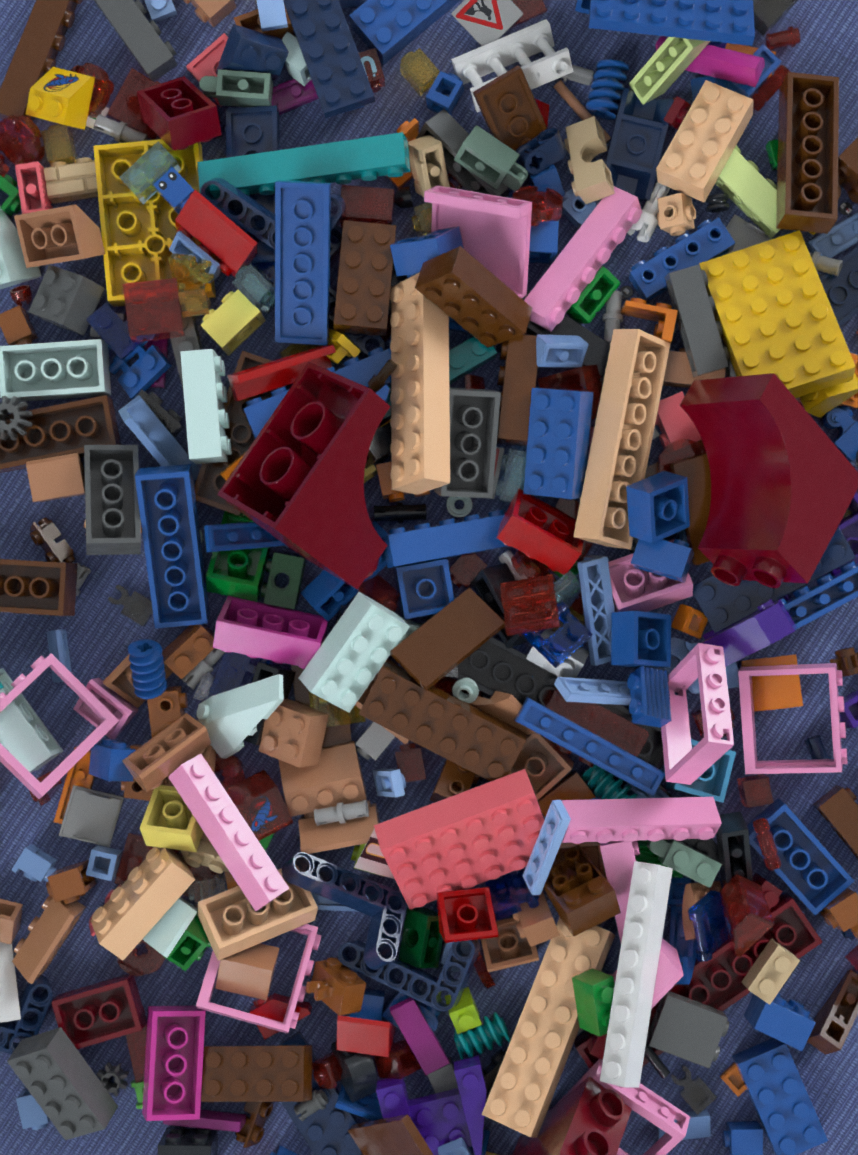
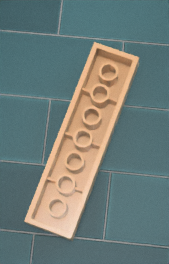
M419 273L391 287L390 293L391 360L397 364V367L391 374L390 425L392 443L390 451L392 453V469L390 476L392 479V490L416 495L450 484L449 316L415 289Z
M640 329L613 330L573 536L606 547L631 549L633 537L629 536L626 486L645 479L671 344Z
M560 917L556 925L560 935L552 938L549 942L482 1112V1115L532 1138L538 1137L580 1028L572 977L592 968L602 971L615 937L612 932L598 926L573 936Z

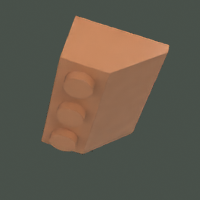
M76 204L14 216L26 268L86 259L105 254L100 228Z
M185 713L122 760V762L138 785L148 792L150 789L159 787L163 780L181 764L202 754L206 747L211 744L206 727Z
M355 741L322 748L319 764L299 768L278 759L283 792L290 817L314 812V809L337 806V803L340 802L349 804L367 800L366 786Z
M366 800L369 808V817L350 819L342 824L340 822H333L317 826L314 812L304 814L298 820L301 852L311 854L366 844L374 830V825L380 823L377 804H370V800Z
M50 895L47 897L42 905V908L45 910L41 917L36 916L27 929L30 931V934L26 940L22 938L13 951L16 953V956L12 962L27 982L33 984L45 973L86 906L78 901L65 904L64 900L55 903L54 897H50Z

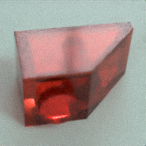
M406 1040L392 1043L389 1057L375 1056L380 1078L402 1079L421 1069Z

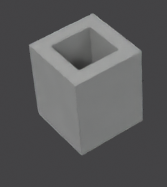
M372 722L357 740L356 745L359 746L357 751L367 760L371 757L376 760L395 736L381 725Z

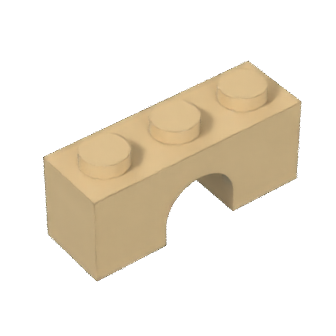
M595 116L567 126V138L564 139V143L571 157L568 160L570 172L574 175V181L571 182L575 196H580L585 204H589L615 194L612 174L604 161L600 159L591 162L595 156L607 151L604 130Z

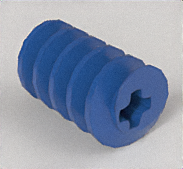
M611 59L601 60L597 63L598 71L594 73L595 81L591 84L592 91L589 92V101L586 103V109L591 114L606 120H614L616 118V115L611 113L610 110L619 109V105L614 103L613 100L619 101L622 98L616 91L624 90V85L618 81L627 80V75L621 72L630 69L627 63Z
M141 639L134 641L128 646L129 661L131 662L130 668L135 688L134 693L141 699L156 698L163 694L167 688L162 647L154 640Z

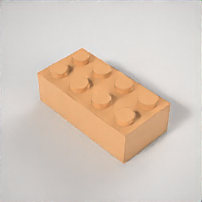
M705 80L656 168L658 183L705 202L753 116V99Z
M153 847L147 853L146 859L142 864L130 872L124 884L112 892L107 903L103 907H99L90 920L101 946L121 960H124L195 881L183 857L172 849Z
M281 868V869L278 870V872H279L280 875L282 876V873H281L282 868ZM284 879L289 889L258 911H255L241 888L236 886L199 901L197 916L219 961L314 921L318 906L311 892L295 886Z

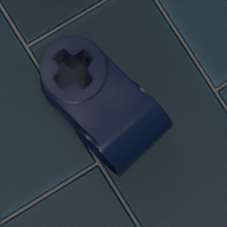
M546 129L529 142L520 146L516 150L520 154L516 163L525 168L527 172L538 174L553 163L562 160L567 155V150L558 129Z

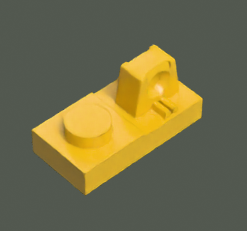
M329 328L328 345H334L336 353L326 355L330 360L338 364L345 356L355 358L361 352L342 333Z

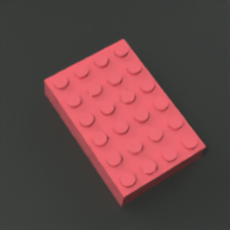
M523 769L376 824L374 828L381 852L411 910L437 900V893L470 889L475 885L497 879L502 875L526 867L544 818L527 772Z

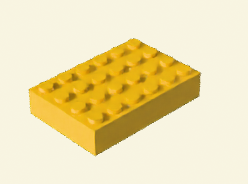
M162 139L93 146L101 234L105 251L103 256L108 302L113 307L216 297L214 280L211 283H207L169 251L177 233L176 230L178 228L175 225V219L179 214L157 192L153 185L173 167L194 190L200 193L197 162L203 161L201 142L190 145L187 149L175 151Z
M800 230L699 263L700 269L704 270L707 275L708 285L706 290L708 296L711 295L713 297L715 321H719L723 332L721 337L728 349L736 376L774 373L795 398L853 380L856 366Z

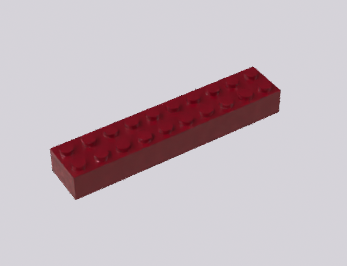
M785 893L780 897L778 904L771 908L768 913L760 910L731 930V936L730 932H728L696 955L690 984L674 985L669 991L724 1011L750 993L743 985L742 980L771 939L793 953L798 959L820 945L822 940L794 899ZM658 1003L651 1009L648 1031ZM585 1031L575 1038L574 1045L590 1069L600 1058L590 1054L587 1046L593 1034ZM652 1047L658 1056L664 1052ZM645 1056L643 1060V1066L649 1063Z

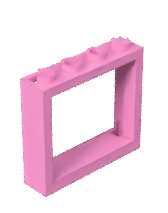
M698 643L668 675L672 721L661 727L666 782L691 785L734 746L724 650L722 646ZM698 678L704 738L692 748L686 689ZM723 734L727 735V740H721Z
M52 653L47 658L41 655L30 666L33 669L30 674L25 676L22 673L11 684L14 689L7 695L4 692L0 694V713L50 667L103 722L41 783L0 743V762L38 799L43 797L119 721Z
M837 664L740 667L738 676L745 774L842 772L843 764H848L847 748L842 749L841 738H846L845 722L840 723V712H844V696H838V686H843L842 670H837ZM828 673L834 759L757 761L752 676Z
M305 924L291 930L292 932L306 935L308 938L283 1023L210 1002L220 960H217L214 951H212L196 1007L288 1034L290 1028H296L300 1014L295 1012L298 1001L303 1003L306 986H302L305 975H311L314 961L310 960L312 949L318 950L322 935L317 934L318 927Z
M599 1059L565 1094L564 1097L588 1076L592 1077L604 1088L611 1089L619 1094L624 1103L633 1111L666 1132L643 1155H666L686 1136L690 1116L641 1083L639 1088H626L601 1082L602 1059ZM618 1148V1151H617V1154H616V1155H630V1154H628L627 1152H625V1151L622 1150L621 1148Z

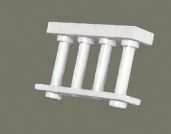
M547 19L451 59L455 74L461 79L463 85L471 82L474 86L470 88L477 113L481 110L472 92L496 79L493 78L483 82L480 77L495 72L499 77L507 72L504 67L519 62L528 85L532 90L573 72L568 48L566 47L557 52L552 48L555 45ZM539 52H543L545 57L533 62L528 58Z

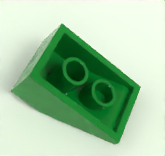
M225 511L221 524L254 521L245 515L240 517ZM270 547L213 552L206 574L207 592L257 602L264 579Z

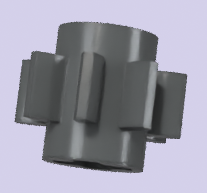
M108 1062L105 1066L106 1071L99 1070L96 1075L101 1078L100 1082L108 1093H114L115 1097H117L120 1093V1088L126 1089L128 1086V1082L124 1081V1079L128 1076L129 1071H123L121 1068L122 1063L112 1066ZM111 1075L116 1077L114 1083L110 1082Z

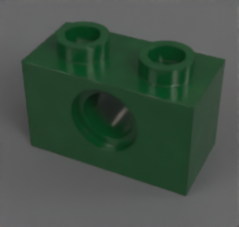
M275 552L273 557H268L266 572L270 573L268 583H263L261 598H265L264 604L297 609L306 564L305 558ZM281 573L289 576L290 581L285 588H280L276 584V578Z
M407 908L398 960L419 969L438 968L443 942L439 932L438 912L428 908H414L411 910Z

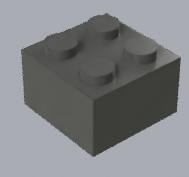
M49 265L33 299L29 313L50 324L84 336L104 291V287L82 275Z

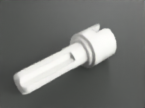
M657 180L652 190L650 201H646L639 221L632 225L627 232L628 235L634 234L635 230H640L637 240L641 242H648L658 224L656 218L659 211L658 198L667 196L670 190L669 187L658 183Z

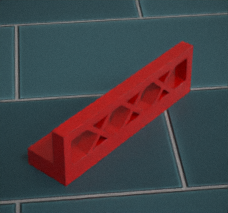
M334 345L317 346L227 375L234 400L240 401L294 383L308 362L324 369L332 367L331 360L326 355L336 353Z

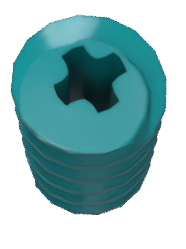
M597 765L590 767L582 776L584 782L588 781V788L595 789L594 795L602 797L601 799H636L638 797L637 793L628 795L631 789L630 785L624 788L621 787L624 780L621 778L615 780V775Z
M493 1012V1021H490L487 1016H483V1025L457 1034L454 1027V1039L462 1060L464 1059V1052L470 1058L473 1057L474 1048L479 1054H482L484 1044L489 1050H493V1041L500 1047L503 1046V1037L509 1043L511 1041L503 1017L501 1018L496 1012Z

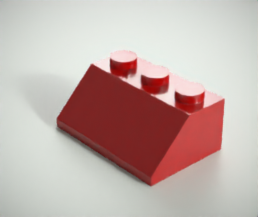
M194 190L175 219V225L178 228L176 232L180 230L218 262L222 273L228 277L233 275L237 278L256 257L258 243L197 190Z
M519 488L500 524L497 538L505 545L523 552L527 557L547 565L552 571L566 575L582 554L584 540L573 537L576 520L532 495L523 494L524 491Z

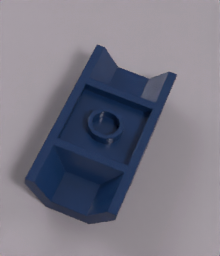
M624 88L605 164L611 171L613 186L637 196L639 202L650 201L657 174L656 168L659 165L668 123L663 119L674 100L653 99L643 105L632 90Z

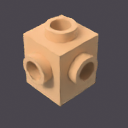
M677 193L658 198L659 212L657 213V220L661 230L670 233L671 236H680L685 234L686 230L695 228L696 210L692 204L691 197L683 193Z

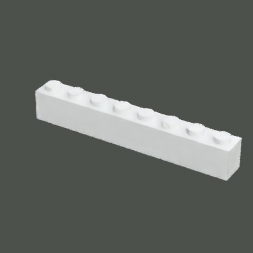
M634 861L600 1081L626 1088H639L673 868Z

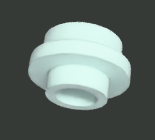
M449 497L447 500V510L454 517H465L472 509L470 497ZM457 500H462L464 508L458 510L455 508L454 503Z
M462 678L455 682L452 693L459 700L472 703L477 699L479 689L474 680ZM461 690H466L469 694H466Z

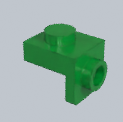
M5 174L4 177L0 175V189L8 194L9 197L3 203L1 209L9 216H12L21 210L19 190L16 188L18 183L8 174Z

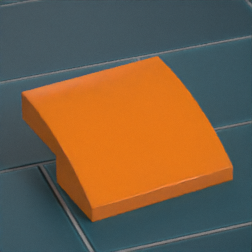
M796 654L741 661V667L798 665ZM799 674L752 676L754 712L803 706Z

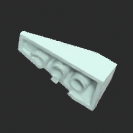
M0 206V289L42 277L39 266L26 268L17 228Z
M274 675L213 695L198 704V722L206 727L211 741L210 745L220 758L226 759L240 751L244 746L243 740L248 735L253 736L256 733V725L261 719L267 720L284 700L283 675Z

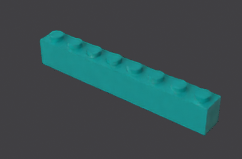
M403 132L197 162L199 190H201L205 182L213 178H222L249 197L250 194L256 193L260 195L274 194L275 182L277 180L319 183L336 182V184L345 185L351 183V180L356 179L373 181L377 179V176L400 177L405 172H411L408 140ZM211 184V195L219 198L221 194L219 187Z

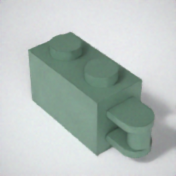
M218 69L217 77L204 76L199 82L202 93L207 97L217 98L222 106H272L273 81L270 73Z
M477 125L462 143L454 158V161L495 189H498L501 183H503L512 190H519L528 177L527 170L516 163L520 154Z
M674 839L656 842L647 841L648 849L659 856L658 860L663 865L673 868V870L709 888L711 887L722 865L719 861Z

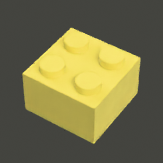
M239 289L226 294L221 300L223 304L217 310L211 309L202 318L204 322L201 324L205 332L228 356L266 321L260 310Z
M160 785L154 789L140 826L146 846L197 852L204 831L174 786Z

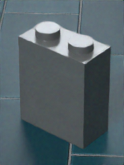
M668 991L658 1003L646 1041L650 1047L710 1069L712 1061L715 1062L719 1056L720 1047L718 1044L721 1036L725 1037L729 1028L728 1017L721 1010Z

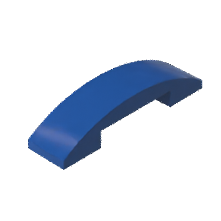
M671 878L667 905L671 906L669 944L677 949L684 974L675 985L690 984L696 961L698 939L685 940L682 919L684 890L686 884L694 883V880L691 878Z

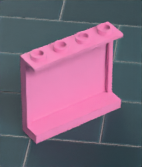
M438 185L426 190L424 202L432 203L431 232L459 226L464 250L521 299L527 295L532 202Z

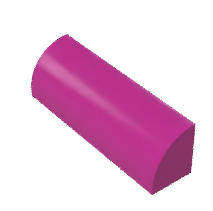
M659 37L656 43V51L668 37ZM707 45L685 70L756 87L765 62L762 57Z

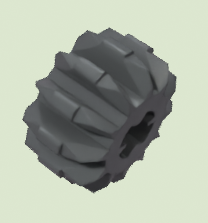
M2 396L0 439L6 440L10 436L11 440L15 441L18 438V433L23 436L27 435V432L23 429L24 426L32 427V423L26 420V418L33 416L31 411H25L28 404L24 401L19 403V398L13 396L11 400L7 396ZM8 413L14 415V419H10L11 423L5 421L6 417L9 418Z

